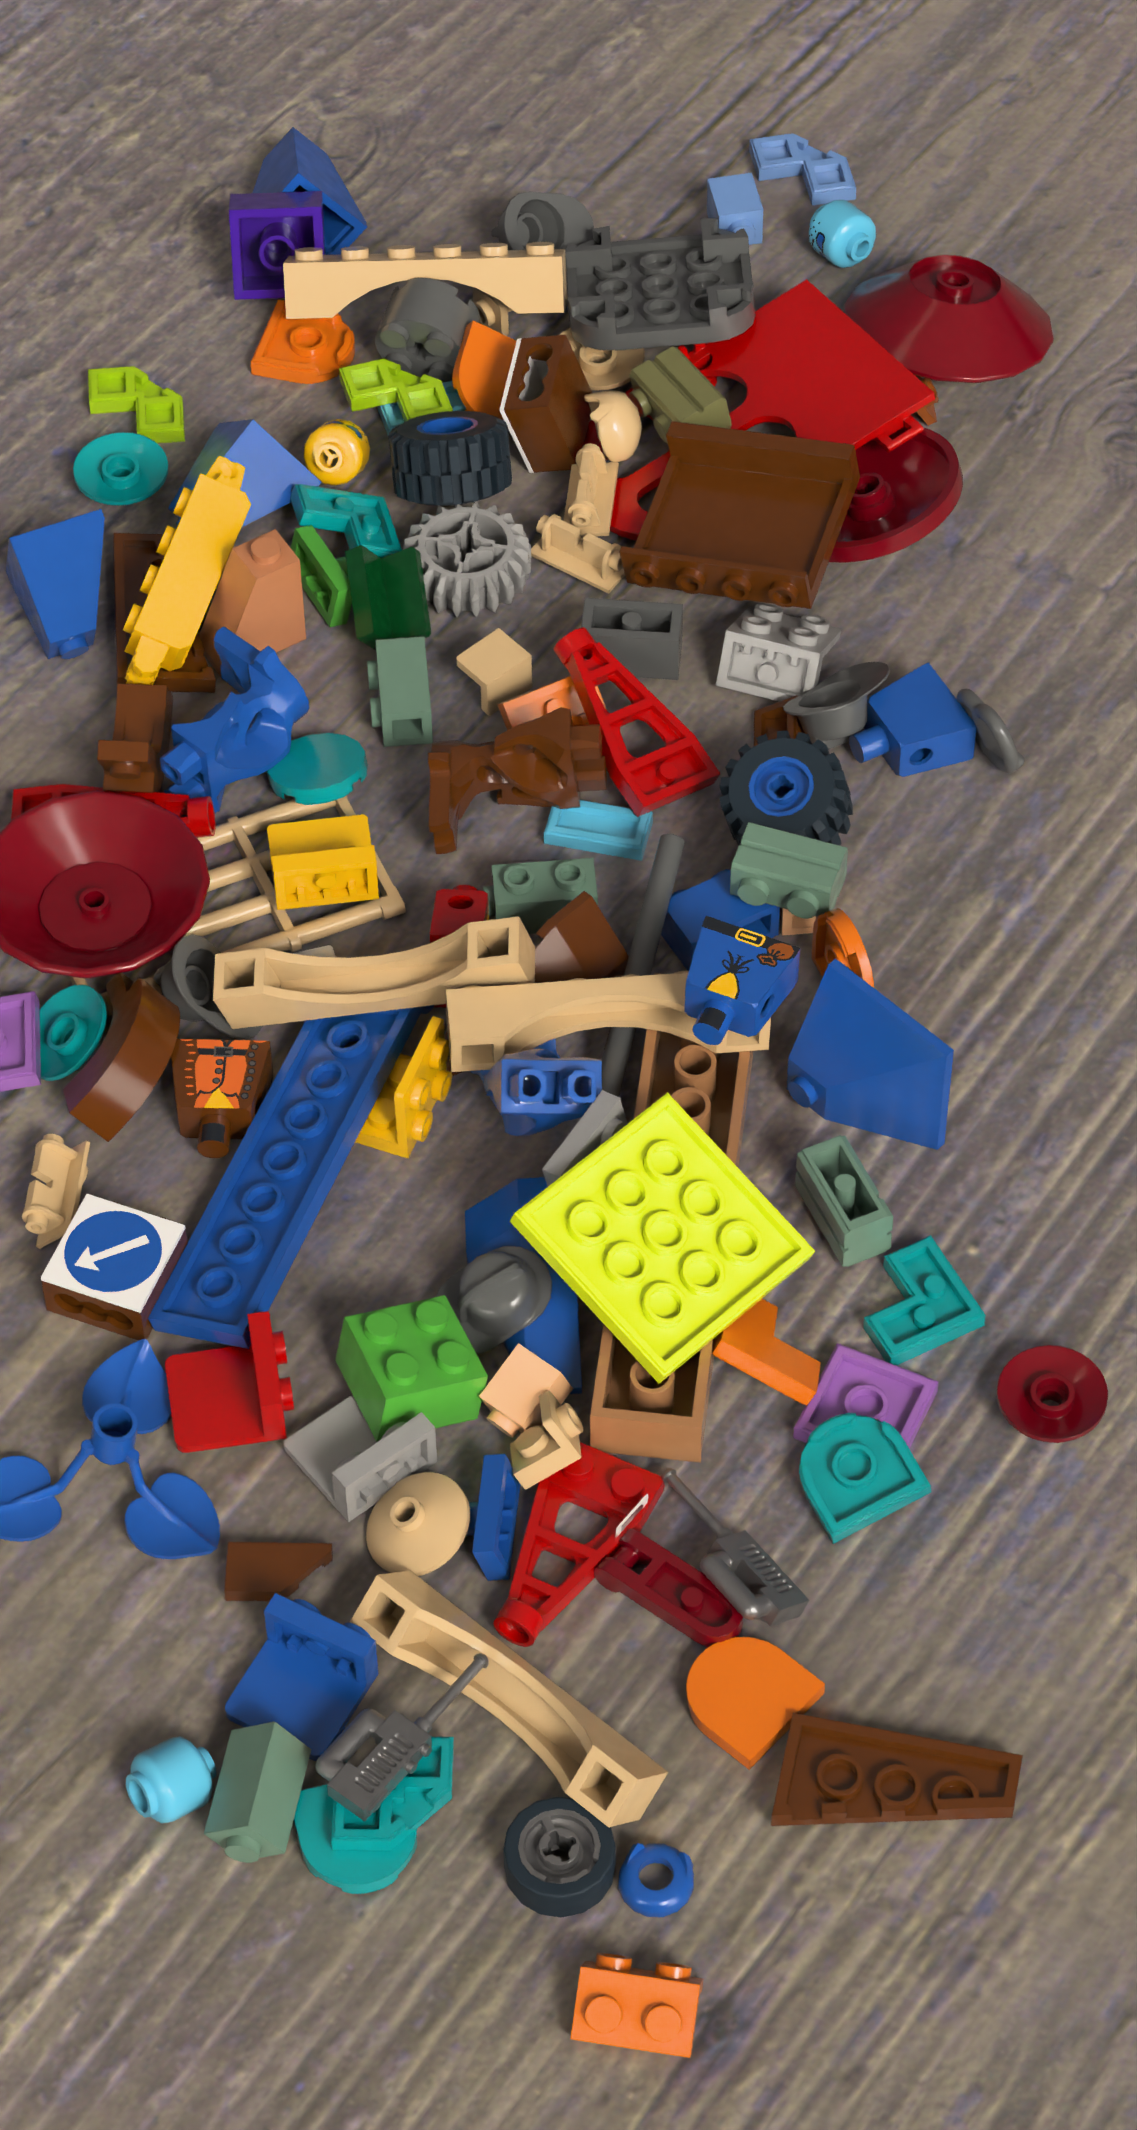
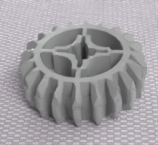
M478 501L472 507H462L460 504H457L454 509L450 510L438 505L435 516L423 513L420 524L411 525L408 538L404 539L402 550L414 547L420 552L427 605L434 603L438 614L448 608L452 609L456 618L462 611H472L477 618L480 609L484 608L496 613L499 602L511 605L515 594L523 593L526 580L529 579V573H531V544H529V539L523 530V525L515 524L511 513L500 515L496 505L486 510L481 509Z

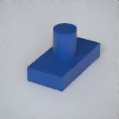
M506 1454L484 1455L479 1500L469 1502L470 1523L466 1536H474L472 1553L488 1581L510 1579L521 1484L513 1475V1468Z

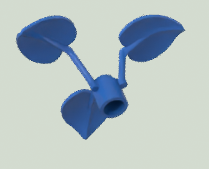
M141 1339L114 1353L87 1380L82 1395V1406L86 1417L93 1422L91 1438L81 1443L80 1451L55 1484L50 1485L51 1478L48 1470L43 1464L26 1456H9L0 1459V1539L24 1542L41 1538L50 1533L59 1524L62 1516L60 1504L54 1496L66 1489L89 1455H94L99 1461L108 1465H116L123 1462L129 1464L135 1489L142 1497L135 1499L127 1507L125 1528L129 1539L140 1551L154 1558L182 1559L208 1555L218 1547L220 1538L219 1519L212 1501L200 1485L194 1480L177 1473L161 1475L153 1483L151 1489L144 1482L139 1464L140 1454L134 1449L136 1435L151 1433L159 1429L172 1416L166 1372L157 1360L147 1339Z

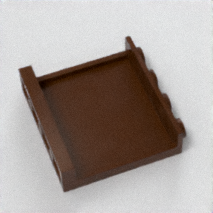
M672 421L666 434L671 456L634 548L621 546L619 551L627 583L637 584L646 588L658 587L679 590L689 594L700 593L729 597L737 601L750 600L776 604L781 607L811 609L860 479L855 445Z

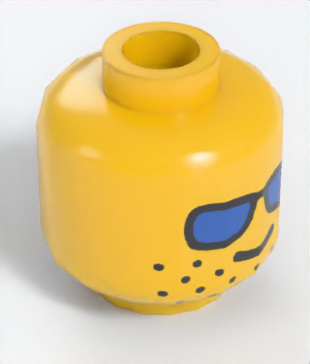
M335 419L325 422L309 435L304 444L303 458L306 468L322 483L336 486L348 483L364 470L369 461L370 445L366 434L359 426L348 420Z

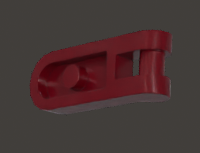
M629 1529L619 1540V1549L612 1557H604L594 1568V1576L603 1587L611 1592H621L703 1646L710 1647L717 1642L739 1637L742 1631L743 1616L704 1573L634 1529ZM635 1564L647 1566L640 1575L631 1570Z

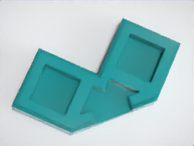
M431 1736L432 1751L429 1756H423L419 1760L416 1770L412 1774L408 1773L384 1799L380 1807L366 1821H363L340 1803L333 1800L332 1850L392 1851L452 1799L454 1737Z

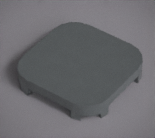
M700 218L701 234L611 242L610 226L592 229L593 239L578 246L568 243L565 251L568 287L567 301L570 331L574 340L586 347L598 350H630L712 343L728 340L744 333L753 325L755 319L754 285L749 254V239L745 229H740L735 233L719 229L718 218Z

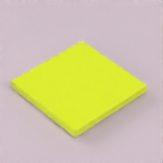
M668 1092L516 1211L510 1219L512 1225L658 1384L806 1263L815 1253V1250Z

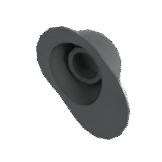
M530 191L518 193L509 201L498 221V226L492 229L491 235L499 238V243L507 244L508 250H526V244L532 242L554 243V249H565L566 251L568 243L578 246L592 240L594 225L586 207L574 197L557 193Z
M866 662L838 671L807 693L788 701L783 706L784 711L787 714L798 716L805 734H809L812 744L819 739L827 745L829 750L846 743L851 735L856 734L865 727L867 722V695L887 679L890 673L888 665L882 662Z
M191 934L181 938L174 947L172 959L159 968L154 975L155 982L161 987L162 995L179 1007L180 1019L191 1022L207 1021L217 1030L231 1038L247 1039L257 1035L263 1026L232 1029L213 1001L215 954L221 952L202 936Z
M503 1246L477 1256L467 1266L452 1275L439 1288L436 1297L443 1295L447 1297L476 1354L480 1355L494 1349L520 1330L532 1324L544 1313L551 1299L552 1280L547 1265L536 1253L523 1247Z

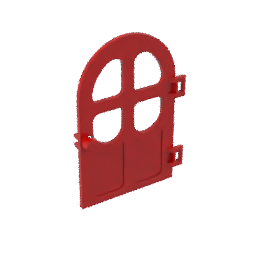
M807 279L756 310L753 325L744 333L728 340L693 344V350L689 353L684 345L678 347L714 387L718 382L717 376L734 379L746 387V399L739 407L729 413L732 423L730 429L746 431L760 423L775 422L791 428L797 438L855 445V450L874 439L886 452L890 453L924 431L923 426L911 414L935 400V394L928 386ZM633 388L625 392L629 399V393L633 391ZM591 420L588 425L584 445L595 444L600 447L603 453L595 422ZM903 427L908 429L894 439L889 437ZM670 451L633 474L624 478H617L610 532L637 541L648 511L640 507L639 500L646 493L659 486L671 456Z

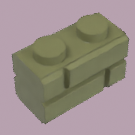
M672 346L656 355L654 361L649 359L631 369V374L629 375L633 391L629 393L630 400L638 408L639 415L642 418L647 415L651 416L657 433L666 444H668L666 434L672 421L731 428L732 423L725 397L678 348Z

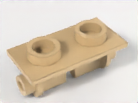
M591 443L585 444L577 452L576 464L571 466L563 521L579 528L580 537H585L588 533L596 537L609 536L619 463H606L600 447Z
M556 514L550 517L543 515L538 521L536 531L542 534V537L531 548L532 557L608 594L625 576L619 553L621 549L619 544L608 543L590 533L585 537H580L579 528L561 520V517Z
M46 1134L36 1144L31 1175L45 1182L46 1185L38 1180L29 1183L22 1219L26 1223L28 1231L38 1234L36 1247L39 1249L63 1237L78 1210L82 1185L88 1174L86 1164L90 1142L87 1140L71 1149L63 1144L64 1140L59 1135Z

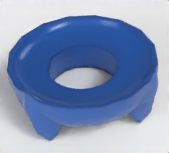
M633 1844L619 1870L618 1888L624 1902L633 1911L647 1917H665L678 1912L688 1903L694 1890L693 1863L690 1856L666 1844ZM660 1863L671 1870L673 1879L666 1888L651 1890L641 1883L639 1879L641 1870L649 1864Z

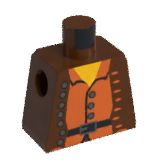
M177 1039L171 1060L180 1135L185 1138H198L197 1150L202 1156L214 1159L222 1158L229 1152L230 1139H243L271 1086L273 1063L270 1041Z

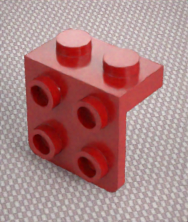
M269 1311L247 1314L251 1340L249 1349L232 1346L175 1354L166 1359L165 1369L175 1445L180 1452L190 1453L287 1438L284 1411L294 1410L290 1377L279 1378L277 1365L287 1364L283 1331L272 1332Z

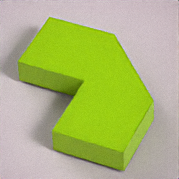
M379 359L339 368L340 382L352 412L397 402L404 422L427 414L453 411L441 380L423 374L422 377L401 370L400 364Z
M135 366L88 369L90 414L136 411L137 434L146 436L156 443L185 442L184 407L181 395L170 388L162 389L149 380L148 374Z

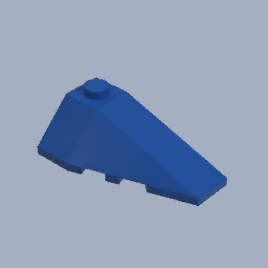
M545 1177L517 1178L465 1211L467 1263L472 1262L477 1256L500 1247L516 1246L536 1253L547 1265L552 1280L551 1299L544 1313L532 1324L504 1341V1345L510 1355L519 1343L560 1371L573 1388L570 1394H581L582 1376L577 1294L510 1222L516 1211L548 1186Z

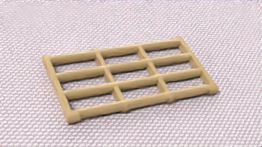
M347 795L328 803L313 805L295 803V799L240 818L237 816L228 818L226 823L216 826L214 836L197 838L203 845L204 851L234 841L243 858L208 870L210 876L208 892L253 877L261 895L200 916V919L185 936L194 934L203 937L271 913L280 932L221 953L260 948L282 952L290 950L294 952L302 949L304 944L379 918L386 920L406 913V909L396 886L393 885L375 851L378 888L382 894L379 899L369 900L294 927L286 911L277 910L275 890L266 874L267 871L272 870L270 851L267 850L256 854L247 836L267 830V827L271 824L288 823L334 806L340 817L356 814L347 799ZM69 976L73 985H87L84 978ZM154 976L143 979L162 994L161 987L155 982ZM108 992L100 995L104 999L107 1011L106 1017L112 1015L113 1008Z

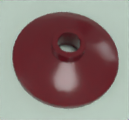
M1044 1345L1022 1351L1005 1365L998 1379L997 1401L1003 1416L1017 1431L1035 1440L1060 1443L1078 1439L1088 1434L1099 1424L1106 1411L1108 1388L1100 1369L1085 1355L1062 1346ZM1046 1400H1053L1057 1402L1059 1405L1049 1406L1042 1402Z

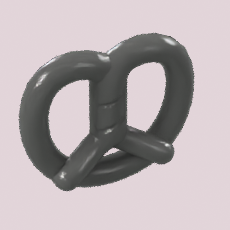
M961 689L957 694V700L974 721L975 726H977L975 741L984 754L1003 772L1012 773L1022 767L1025 761L1024 757L1017 752L1013 739L997 712L985 704L972 690Z

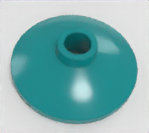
M126 432L112 433L94 439L81 449L74 461L73 474L76 485L88 498L107 505H129L149 498L163 486L168 475V460L160 445L146 436Z
M73 985L62 989L40 1008L42 1080L55 1081L74 1073L89 1059L99 1044L105 1029L107 1011L103 997L90 986Z

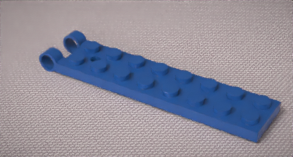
M434 1005L306 1020L148 1317L155 1331L249 1349L251 1340L247 1314L269 1310L420 1014H428ZM358 1041L355 1045L344 1048L349 1042Z

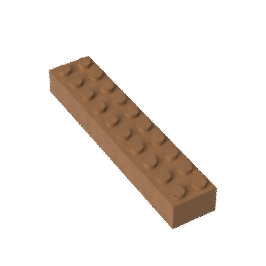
M647 1029L634 1118L668 1092L739 1168L754 1051L714 1053L693 1041L667 1032ZM603 1324L590 1412V1446L605 1453L701 1463L714 1356L712 1354L714 1339L658 1384Z

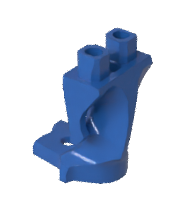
M224 626L216 631L214 648L219 654L222 663L220 667L222 679L240 694H235L231 691L226 700L216 704L200 721L173 724L171 732L174 747L160 757L161 770L168 779L174 782L164 790V793L189 795L190 798L210 796L215 813L220 811L225 785L266 772L278 764L290 752L292 726L309 711V700L304 689L280 662L275 650L267 646L262 651H259Z
M556 1038L534 1049L505 1054L490 1070L471 1071V1073L480 1076L484 1084L486 1096H490L499 1114L502 1115L505 1132L514 1136L534 1135L551 1129L564 1121L581 1118L602 1091V1060L585 1057L560 1058L556 1052Z

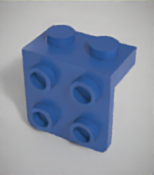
M275 1593L264 1610L267 1640L227 1700L225 1712L230 1721L242 1727L270 1722L278 1723L311 1749L309 1759L317 1761L342 1733L379 1674L376 1640L372 1639L358 1625L348 1622L342 1625L323 1616L314 1605L305 1600L294 1599L292 1601Z

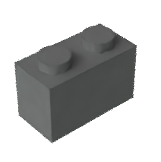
M585 598L581 628H587L596 643L600 642L635 677L678 680L682 650L683 604Z

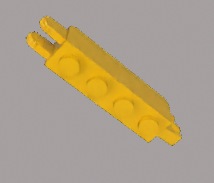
M218 456L206 475L200 473L193 490L186 487L183 488L173 511V514L180 516L181 520L177 529L167 525L156 551L165 556L160 568L152 564L150 565L140 588V592L148 595L143 607L135 603L133 604L122 630L131 634L124 652L133 655L126 672V684L153 685L160 668L172 671L183 666L251 506L246 493L240 491L245 467L241 464Z

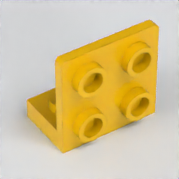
M366 815L271 824L267 827L277 910L379 899L375 847L371 845L368 817Z
M432 1016L412 1057L400 1053L355 1143L409 1158L416 1142H424L426 1140L433 1120V1113L431 1111L436 1101L443 1102L446 1099L452 1082V1072L447 1071L446 1068L449 1056V1040H446L444 1035V1019Z

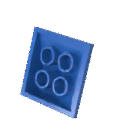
M835 958L827 966L788 1057L786 1089L799 1105L805 1108L810 1107L825 1120L938 1150L945 1144L954 1050Z

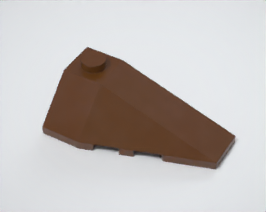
M583 891L548 919L537 931L536 934L542 941L535 948V983L568 981L574 978L601 979L624 976L629 955L593 897L586 891ZM446 1032L444 1035L445 1039L448 1040V1032ZM449 1053V1056H448V1059H447V1062H446V1068H447V1071H450V1072H451L450 1053ZM452 1072V1076L462 1072Z

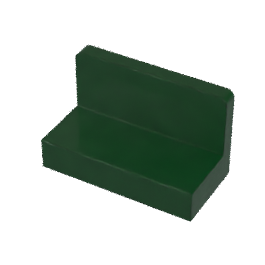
M362 545L345 551L357 639L376 650L375 640L400 637H429L431 635V626L420 552L414 547H409L380 558Z

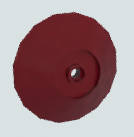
M931 256L886 270L858 284L843 306L844 313L909 371L914 375L935 381L982 383L1014 377L1039 364L1054 341L1050 317L1031 295L991 267L978 260L963 256Z
M91 791L51 798L13 818L0 832L1 950L42 973L84 979L129 972L171 951L178 941L200 919L210 885V876L203 845L178 815L141 796Z

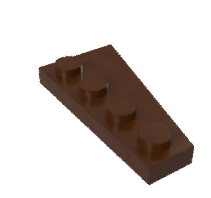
M114 533L117 684H126V672L133 655L124 652L131 634L122 630L133 604L135 603L142 607L145 604L148 595L140 592V588L150 565L152 564L160 568L165 556L156 552L163 537L162 534ZM196 634L183 666L172 671L160 668L153 685H167L170 692L215 693L216 678L212 667H208L204 656L205 648L199 634Z
M793 1713L772 1811L771 1826L1012 1818L1023 1755Z

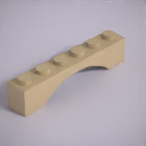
M552 242L527 243L526 250H508V245L505 243H487L480 245V251L461 252V245L441 244L433 246V252L415 253V246L396 245L387 247V253L369 254L368 247L352 246L341 248V255H323L322 248L307 247L295 249V256H288L283 263L286 319L333 318L350 302L371 290L414 278L449 280L475 287L499 299L517 314L564 313L567 306L565 249H554V243Z
M518 916L470 922L452 934L430 944L379 956L351 958L316 957L291 954L268 948L215 954L213 1001L232 1029L446 1004V989H458L472 985L487 987L535 983V946Z
M689 971L643 976L629 974L622 977L601 979L574 978L568 981L530 982L487 987L472 985L458 989H446V1022L451 1072L490 1070L505 1054L534 1049L549 1040L577 1031L603 1027H638L667 1032L693 1041L714 1053L769 1050L771 1017L755 1036L747 1037L728 1030L722 1042L718 1045H709L700 1041L692 1030L697 1019L688 1016L684 1011L685 987Z
M410 1570L377 1575L350 1620V1623L363 1628L390 1655L418 1667L450 1686L474 1661V1655L478 1653L485 1654L489 1660L488 1667L482 1668L461 1693L485 1708L522 1738L551 1770L563 1791L609 1828L640 1820L668 1774V1771Z

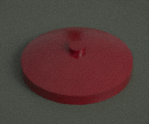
M903 427L889 437L894 439L908 429ZM924 428L923 432L890 453L886 452L874 439L855 450L860 479L829 562H858L894 553L927 536L950 515L962 492L963 474L957 454L947 439L930 429Z

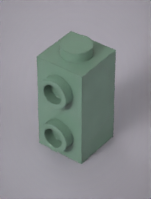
M425 637L375 640L377 660L367 661L369 690H379L380 696L370 698L372 728L382 727L384 747L433 743Z
M593 858L492 865V886H483V891L488 893L489 916H495V919L519 916L528 934H536L548 919L583 891L590 894L598 905Z
M276 1722L231 1730L204 1834L224 1848V1852L228 1857L240 1862L252 1863L262 1857L285 1854L311 1749Z

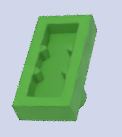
M312 525L295 528L291 549L300 559L303 589L329 627L347 624L352 599L346 556L335 558Z

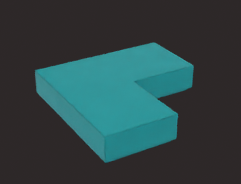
M295 484L290 498L299 526L312 525L317 529L344 532L349 549L362 545L380 558L402 551L384 497Z
M931 1235L884 1256L883 1267L905 1299L864 1317L863 1328L886 1362L897 1366L985 1325V1313Z

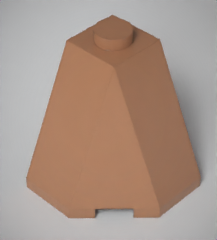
M276 529L232 548L199 635L205 648L204 655L220 676L222 663L219 654L214 648V637L216 631L223 626L259 651L270 646L277 653L306 639L300 559Z

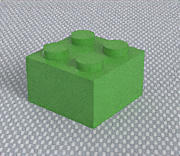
M445 1295L344 1317L335 1361L376 1442L381 1440L384 1433L390 1427L399 1422L406 1423L421 1412L435 1428L478 1419L482 1403L479 1395L486 1387L488 1375Z

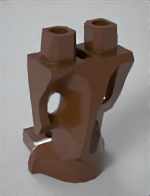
M560 707L539 718L517 725L496 736L494 741L470 744L458 740L434 741L431 752H428L430 769L428 827L430 833H433L436 854H447L456 851L458 820L463 817L473 798L482 792L500 789L497 792L498 804L553 806L559 809L580 807L582 791L607 790V768L605 756H602L600 724L573 726L571 709Z

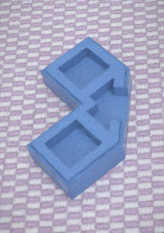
M793 133L750 139L749 152L758 181L802 175L812 206L828 204L834 200H856V185L847 157L831 150L826 154L809 146L807 139Z

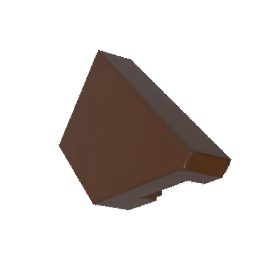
M228 1542L224 1588L225 1600L270 1602L275 1593L285 1598L289 1597L299 1588V1583L320 1566L325 1567L333 1561L332 1543Z

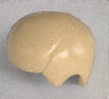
M609 390L586 394L584 398L591 408L592 413L590 417L595 422L605 459L611 462L628 460L636 451L641 436L642 425L638 408L625 393Z

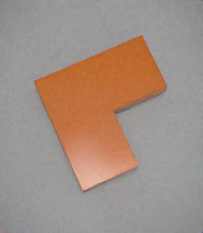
M761 1299L714 1338L712 1354L807 1406L817 1393L821 1362L774 1337L778 1307Z

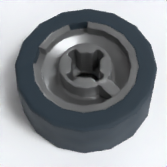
M553 1797L536 1801L518 1813L506 1832L503 1855L508 1886L521 1904L538 1914L562 1918L584 1913L599 1903L611 1887L616 1866V1845L611 1827H607L575 1800L565 1797ZM558 1850L568 1853V1860L562 1862L560 1857H556L551 1853Z

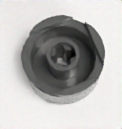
M430 278L410 279L405 287L399 289L397 286L391 294L375 337L376 348L383 359L400 364L401 370L419 377L426 374L441 380L442 383L452 381L454 365L466 326L473 320L480 323V314L476 305L470 299L468 305H466L461 299L456 297L458 289L448 283Z

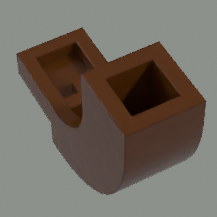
M117 684L113 739L98 740L97 760L104 769V792L154 793L160 791L165 775L161 770L160 757L169 751L173 696L167 685Z
M117 973L106 984L113 1008V1018L104 1041L91 1060L63 1089L69 1113L107 1142L133 1117L157 1084L172 1055L180 1028V1011L178 1006L143 979L138 978L134 982L123 973Z

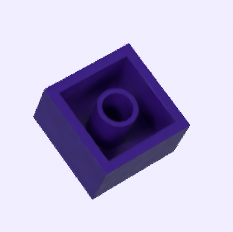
M322 191L230 194L229 224L234 300L285 298L283 263L288 256H295V249L307 247L322 248L323 255H326Z

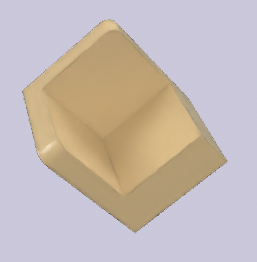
M500 628L456 657L457 666L481 686V709L488 716L499 711L497 704L522 695L532 688L531 654Z

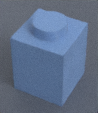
M752 173L707 179L708 218H718L719 229L736 233V231L744 228L748 235L749 245L762 243L763 206Z

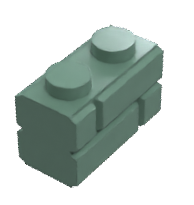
M748 822L741 839V845L738 846L732 861L730 894L739 896L742 901L750 905L760 906L766 903L788 909L793 915L800 918L817 917L833 910L836 905L837 897H839L846 878L848 848Z
M839 1135L802 1149V1151L797 1153L796 1168L798 1171L796 1172L795 1187L842 1267H849L891 1248L892 1234L890 1231L893 1228V1215L885 1201L879 1198V1191L846 1136Z

